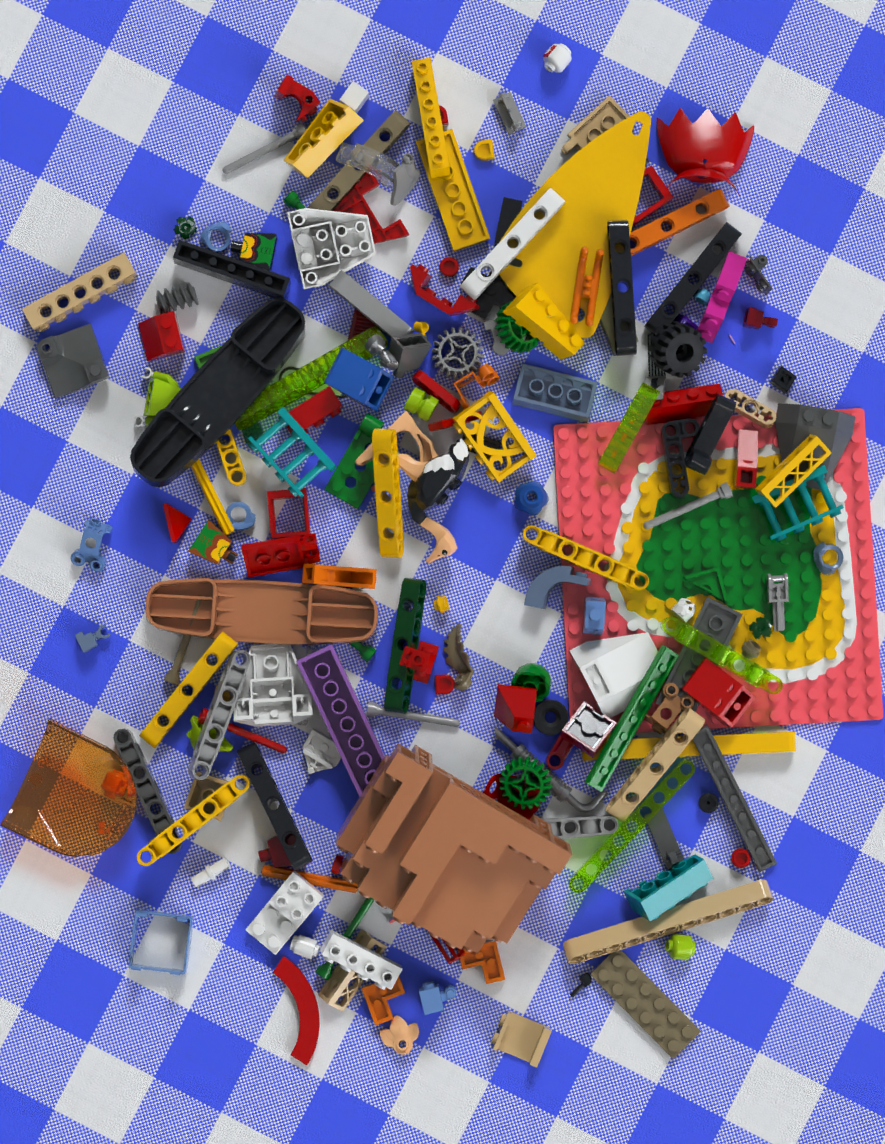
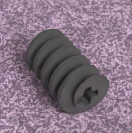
M187 282L186 289H184L182 284H179L178 291L172 286L171 293L166 288H164L163 295L159 290L156 292V301L160 314H162V309L166 313L170 312V307L173 311H177V305L184 309L185 303L192 307V301L199 305L195 288L189 282Z

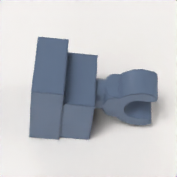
M101 625L98 631L94 633L90 632L84 635L83 632L75 635L83 653H87L99 646L96 640L101 638L107 639L111 636V634L105 636L101 634V630L106 628V625Z

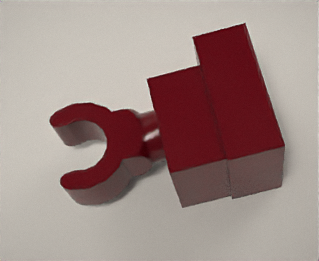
M749 307L746 309L743 327L759 329L762 324L775 328L777 327L778 319L763 317L764 311Z

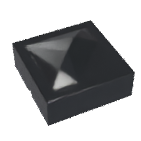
M781 365L776 370L770 383L783 393H787L797 376Z

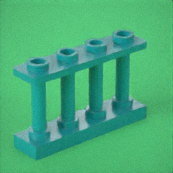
M282 407L278 411L280 415L279 420L256 441L250 436L248 439L251 443L248 445L255 453L261 452L264 456L262 461L269 468L273 466L277 470L275 475L282 483L285 480L290 485L288 490L295 497L299 495L302 498L305 495L300 490L322 470L329 469L332 472L337 466L287 410ZM289 425L293 429L292 435L268 455L261 446L283 426ZM302 439L306 444L305 450L281 470L274 461L296 441L299 442ZM315 454L320 459L317 462L318 464L294 484L287 475L307 457Z
M825 465L816 468L796 488V490H799L811 517L800 523L789 496H787L782 503L793 526L782 531L769 501L759 494L752 497L755 504L759 503L760 506H763L775 533L769 536L771 540L775 539L778 542L787 538L786 533L793 531L796 534L805 530L804 525L811 523L814 526L823 522L822 518L827 515L833 518L842 514L840 510L844 508L843 505L836 507L824 480L826 478L824 474L828 472ZM794 479L785 482V485L791 486L794 483ZM811 479L818 483L829 508V511L818 515L806 488V482ZM774 488L769 495L771 497L777 495L779 498L781 488Z

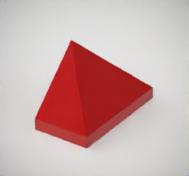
M165 503L163 508L172 543H177L192 519Z

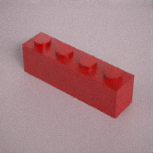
M720 383L666 391L661 400H643L646 424L650 425L706 416L717 394L723 396Z

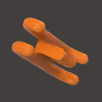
M584 246L581 248L570 322L572 324L578 322L581 297L589 298L586 325L590 327L594 321L604 251L602 249L596 251L593 275H585L588 248Z

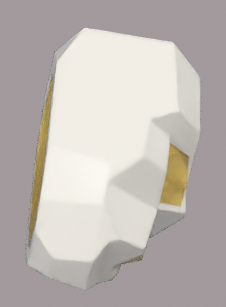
M681 598L671 608V611L681 621L686 623L695 613V604L687 598Z

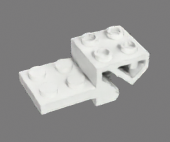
M294 870L246 928V931L276 955L325 895Z

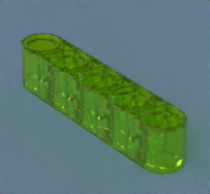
M642 382L597 465L615 474L660 391Z

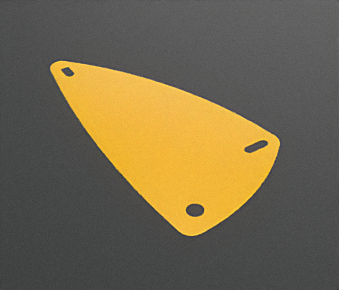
M643 111L631 115L606 130L567 160L536 191L502 237L503 239L550 188L566 201L515 257L522 261V266L508 265L499 275L516 297L524 288L538 283L579 336L584 339L591 337L595 333L611 294L607 222L628 220L629 236L632 230L644 176L651 127V118ZM635 121L643 123L639 135L632 133ZM541 211L534 213V217L538 220L545 217ZM510 240L507 245L510 248H516L518 242ZM621 244L615 245L614 248L617 253L624 252V247ZM584 246L588 248L585 275H593L596 251L598 249L604 251L594 321L590 327L586 325L589 298L581 297L580 308L585 313L584 319L576 324L570 322L581 248Z

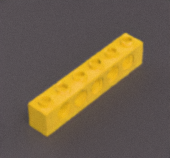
M431 57L413 60L412 67L431 178L451 175Z

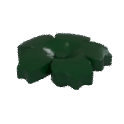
M189 216L187 219L185 217H178L176 219L179 225H175L173 231L175 234H180V237L183 239H189V234L193 235L197 232L193 217Z
M759 617L756 618V622H752L749 625V630L753 631L752 634L755 639L759 640L761 636L764 638L770 637L772 634L770 629H772L773 623L771 620Z

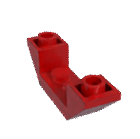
M412 264L410 266L416 295L450 316L479 310L480 306L476 304L477 299L473 300L468 294L466 297L460 294L453 307H451L453 303L444 297L442 300L435 297L437 294L435 291L428 287L424 290L432 278L428 274L429 269L421 264L418 266Z

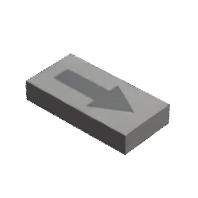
M665 375L645 377L643 400L663 399L666 383Z

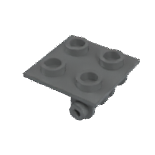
M759 255L752 259L750 256L746 260L744 270L749 277L755 279L757 282L755 286L758 291L768 295L773 288L761 272L768 263V258L765 255Z

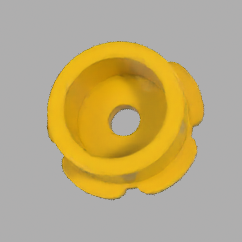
M437 595V599L434 600L435 610L441 614L449 611L447 597L445 595Z

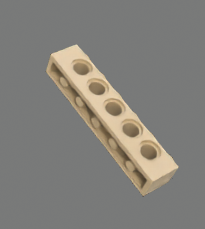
M123 252L22 308V311L35 332H43L50 327L51 323L55 321L59 323L67 318L66 315L69 313H77L83 310L84 305L87 303H96L101 299L100 296L106 293H114L118 290V286L122 284L128 285L135 280L134 277L138 275L129 258ZM117 270L120 272V276L117 279L110 278L113 271ZM96 280L103 281V285L99 289L93 287ZM80 289L86 291L83 298L76 297V293ZM62 299H68L69 301L65 308L59 306ZM46 308L51 309L49 317L42 316V312Z

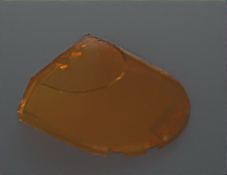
M49 718L40 746L20 790L0 826L62 855L78 857L99 854L116 844L132 824L137 805L134 779L125 762L113 750Z

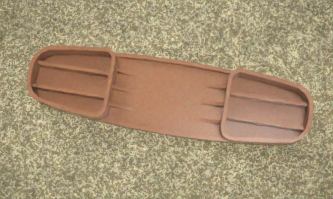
M194 578L159 581L148 591L145 607L146 617L149 622L159 630L207 639H216L222 632H225L236 642L283 645L363 642L370 639L376 632L379 616L376 602L370 595L364 592L320 584L309 585L239 579ZM196 600H202L196 616L192 615Z

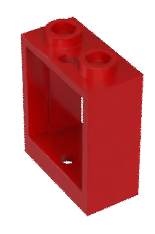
M652 165L644 170L643 178L646 177L661 200L639 215H635L633 227L673 199V195L668 189L666 190V185Z
M307 488L300 490L305 495L302 497L305 531L277 533L274 500L301 497L299 495L295 497L288 489L267 491L271 539L297 535L304 537L305 534H311Z

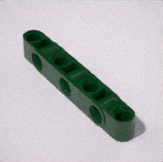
M404 578L402 581L384 700V709L387 712L406 714L409 708L415 669L399 664L404 651L403 644L406 641L408 647L418 650L426 594V581L422 579ZM413 603V609L409 611V605ZM399 680H401L402 685L398 689L397 684Z

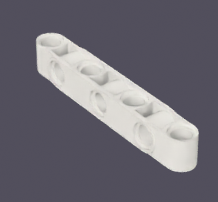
M550 188L465 279L460 288L473 300H476L566 201ZM541 211L545 217L538 220L534 217V213ZM510 240H516L518 246L510 248L507 243ZM487 268L491 270L492 274L489 277H483L481 271Z

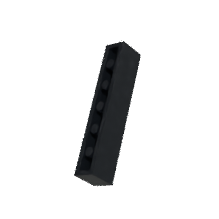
M179 240L173 255L174 264L272 298L285 299L291 285L289 277Z

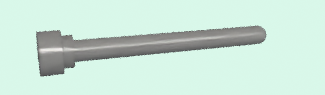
M303 123L295 125L296 128L289 134L223 167V173L228 174L296 138L300 139L306 131Z
M725 482L719 485L720 487L717 488V491L646 521L643 527L650 529L718 498L728 499L733 496L728 483Z
M368 701L366 717L374 718V716L384 715L453 727L460 725V721L453 718L409 711L406 714L387 712L383 707L377 705L376 702Z

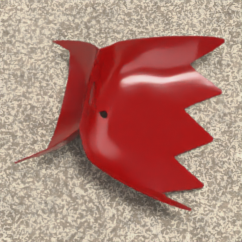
M679 108L669 126L657 118V131L664 157L669 167L677 174L666 190L672 182L680 178L697 183L726 181L736 190L728 178L740 169L748 153L753 138L754 125L744 132L738 116L734 112L721 126L709 109L694 123L688 119L681 108Z

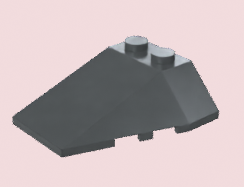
M778 403L775 428L777 430L781 462L810 434L815 435L832 452L817 467L825 465L828 472L824 474L826 477L824 480L827 484L852 438L855 416L840 411L801 404ZM819 445L813 450V458H819L824 453ZM803 460L799 463V472H805L808 469L809 461ZM788 474L785 477V482L794 479L795 474ZM814 479L806 482V488L820 490L818 483L814 482Z

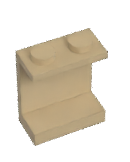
M507 1010L506 1015L502 1013L498 1025L501 1027L499 1032H495L492 1037L493 1050L497 1051L498 1049L513 1055L537 1068L552 1029Z

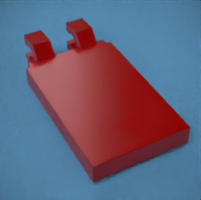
M316 533L305 534L304 537L297 535L241 545L248 577L302 569L303 564L321 562Z

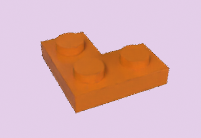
M495 940L484 943L478 954L474 951L470 953L463 949L466 954L460 957L462 970L482 965L486 984L505 980Z
M400 976L392 990L387 987L383 990L374 983L361 988L375 1026L394 1019L387 1000L405 994Z

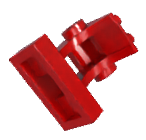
M287 74L274 97L279 100L285 97H293L298 100L301 110L295 122L297 123L299 120L304 122L307 119L305 115L311 116L318 111L317 106L321 102L312 90L293 80V77Z
M420 641L418 650L405 646L399 665L415 669L413 680L428 684L439 646Z

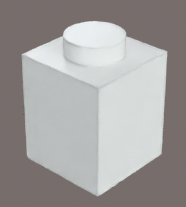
M353 81L339 100L340 103L349 106L354 112L358 113L369 98V92Z

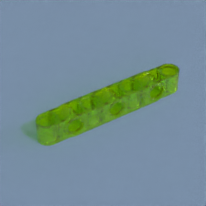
M666 617L661 621V629L665 634L749 684L770 694H777L782 690L783 683L780 678L693 626L675 617ZM668 620H673L675 623V629L672 631H668L665 627V623ZM702 640L709 642V648L706 651H702L699 647ZM736 660L743 662V668L740 671L734 668ZM774 679L778 686L774 691H771L768 688V683Z

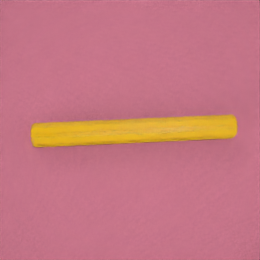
M198 459L191 466V469L223 533L229 535L234 532V528L200 459Z

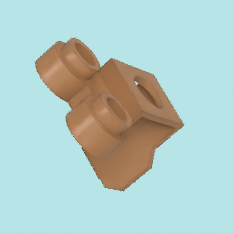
M667 683L662 687V695L665 698L652 716L646 714L644 717L646 721L652 724L651 728L658 734L666 733L667 728L681 710L684 711L688 707L692 709L694 706V700L689 695L677 696L679 689L674 683ZM668 687H672L674 689L673 694H670L668 692ZM684 699L689 700V706L683 704ZM663 708L671 710L672 715L670 719L665 720L661 717L660 712Z

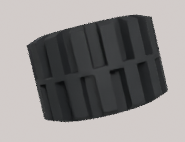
M672 321V324L664 323L663 329L658 327L655 330L657 332L656 336L652 335L650 338L653 342L652 345H648V351L652 352L649 357L654 361V365L670 375L683 378V375L687 377L692 375V370L697 372L700 369L699 363H704L705 361L703 354H707V348L703 346L706 344V341L701 337L702 334L677 321Z

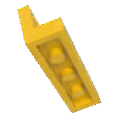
M810 434L755 490L776 508L832 452L817 436ZM819 445L824 453L819 458H813V450ZM803 460L809 461L808 469L805 472H799V463ZM788 474H795L794 483L791 486L785 485V477ZM774 488H781L780 497L774 500L769 493Z

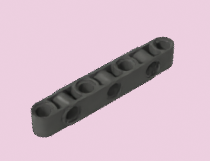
M118 729L114 733V742L151 825L158 836L174 823V819L133 733L129 729ZM121 732H125L128 735V740L125 743L119 740ZM138 767L142 768L145 772L143 778H138L135 775V770ZM154 803H158L161 806L159 814L152 812L151 808ZM175 827L173 830L174 836L181 838L177 827ZM183 842L178 845L177 849L171 850L169 853L174 854L181 850Z

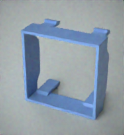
M137 909L133 924L128 968L139 971L144 969L168 972L172 975L186 974L194 916ZM152 914L177 917L179 922H187L190 919L184 970L133 964L138 917H148Z

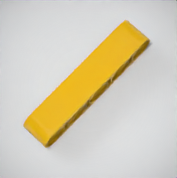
M230 428L224 434L230 436L229 444L222 445L220 439L216 444L229 481L234 486H242L246 483L247 475ZM233 453L236 455V461L232 464L227 463V456ZM236 472H241L243 475L242 480L239 482H234L232 479L233 474Z

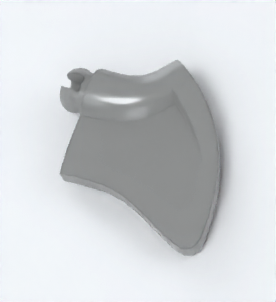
M409 153L403 155L402 164L392 171L394 184L390 204L393 206L399 204L410 193L421 174L420 170L415 167L413 156Z

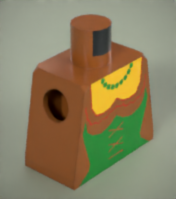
M209 520L188 550V552L217 565L220 564L222 559L233 564L238 557L237 553L229 549L233 541Z

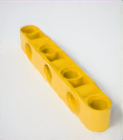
M375 428L372 433L380 555L381 557L402 558L404 539L397 434L395 429Z
M533 525L527 526L523 531L522 537L526 543L620 585L639 591L645 589L649 584V578L645 573L553 532ZM530 529L537 533V537L534 540H529L526 537V532ZM564 545L572 547L573 552L571 555L563 554L562 547ZM604 560L608 563L609 568L607 571H601L598 568L600 561ZM637 576H641L645 580L642 587H638L634 583Z
M222 632L139 736L153 748H156L234 651L238 643L225 632ZM211 654L215 655L218 659L216 665H212L208 660ZM186 685H190L193 688L192 695L185 693L184 687ZM162 715L168 718V725H163L160 722Z
M238 775L222 785L142 848L137 854L138 863L142 866H149L165 856L250 788V779L246 775ZM239 778L246 781L244 789H239L236 786V781ZM206 803H212L215 806L213 813L209 814L205 811ZM175 827H180L183 830L181 838L174 836L173 830ZM144 851L151 854L152 859L150 862H145L142 859Z

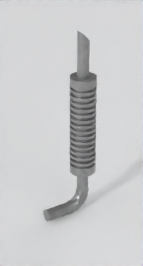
M495 726V737L513 752L510 755L512 759H516L518 762V758L521 756L524 761L526 757H530V762H533L534 759L538 758L533 757L534 754L531 755L532 752H528L529 749H525L526 747L522 743L517 746ZM538 759L537 765L541 764L540 759ZM544 764L542 769H549V767L546 768V765ZM551 769L546 775L552 777V780L549 781L552 784V788L548 789L552 791L551 794L554 793V797L557 796L560 802L565 799L579 812H591L608 795L603 789L591 802L582 804L570 794L572 788L569 785L566 786V783L563 784L564 781H560L561 778H557L558 776L554 775V772L551 773ZM531 772V774L534 775L533 777L538 779V777L533 772Z

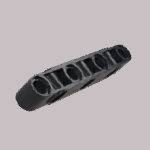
M628 220L608 221L607 233L616 356L636 355L637 342ZM616 244H621L624 247L623 253L615 251L614 247ZM619 283L625 284L627 291L624 293L620 292L617 289V285ZM620 323H628L629 331H622Z
M726 222L644 327L656 335L657 332L655 330L658 327L663 329L664 323L668 322L671 324L742 233ZM715 245L720 246L722 253H714L712 247ZM688 277H697L698 283L695 285L691 284L688 281ZM671 306L674 309V314H666L664 307Z
M253 742L237 750L294 870L312 862V857L257 744ZM262 767L261 774L254 775L255 768ZM274 801H278L279 807L276 810H271V804ZM290 836H296V841L293 845L287 844Z

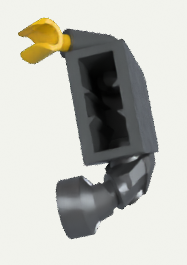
M416 321L414 323V330L420 333L392 337L389 350L385 349V340L378 334L371 336L366 341L365 348L370 354L379 355L381 359L379 364L394 370L393 375L395 377L403 378L405 372L417 370L429 353L432 344L428 341V336L425 335L429 330V325L426 322Z

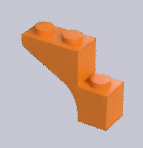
M303 564L302 583L375 589L377 569Z

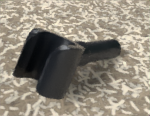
M588 972L579 977L581 984L570 994L571 997L574 998L581 989L591 984L592 978Z

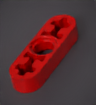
M418 370L412 376L413 382L428 395L439 399V404L449 412L455 414L461 407L459 400L425 372Z

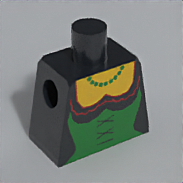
M245 233L243 242L232 240L230 252L241 253L240 261L271 271L278 239L277 234Z

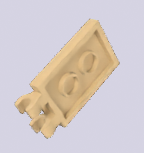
M609 95L567 134L570 140L562 146L561 151L568 155L574 148L577 151L581 150L603 132L630 116Z

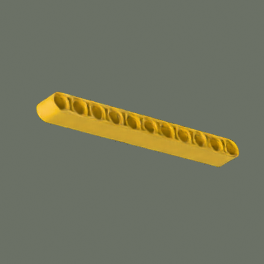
M795 732L713 735L722 755L796 751ZM661 737L633 738L621 759L645 758ZM693 739L678 757L701 756ZM606 740L593 758L582 751V761L597 760L608 740Z

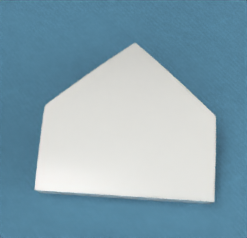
M313 728L303 745V753L309 774L332 769L341 760L334 741Z

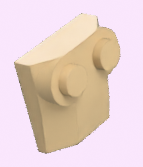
M196 771L197 776H200L203 773L200 771ZM210 774L203 780L194 779L184 809H193L229 781ZM206 803L205 811L209 814L213 813L215 806L212 803ZM225 809L216 815L214 819L221 821Z

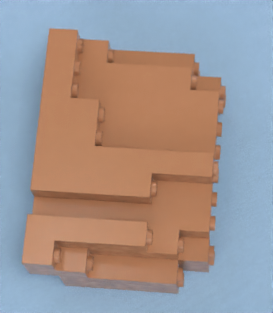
M399 743L390 757L388 755L384 756L338 831L336 838L338 848L348 853L342 862L341 875H343V879L347 882L357 883V890H359L363 897L368 899L371 897L382 908L387 909L388 907L392 909V916H394V920L398 923L412 924L419 929L423 927L428 930L432 937L436 939L440 937L445 940L449 947L454 949L457 947L460 950L463 948L470 953L474 951L477 954L487 938L490 940L493 938L499 943L503 941L507 944L541 889L544 888L546 890L555 874L560 875L572 856L570 844L553 835L551 824L534 814L530 820L526 819L433 764L431 753L417 745H414L413 749L409 750Z

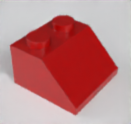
M174 311L156 315L138 323L147 361L185 352L177 316Z

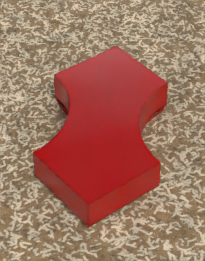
M469 416L466 418L465 423L479 420L477 416ZM452 418L428 424V428L431 432L453 427L455 422Z

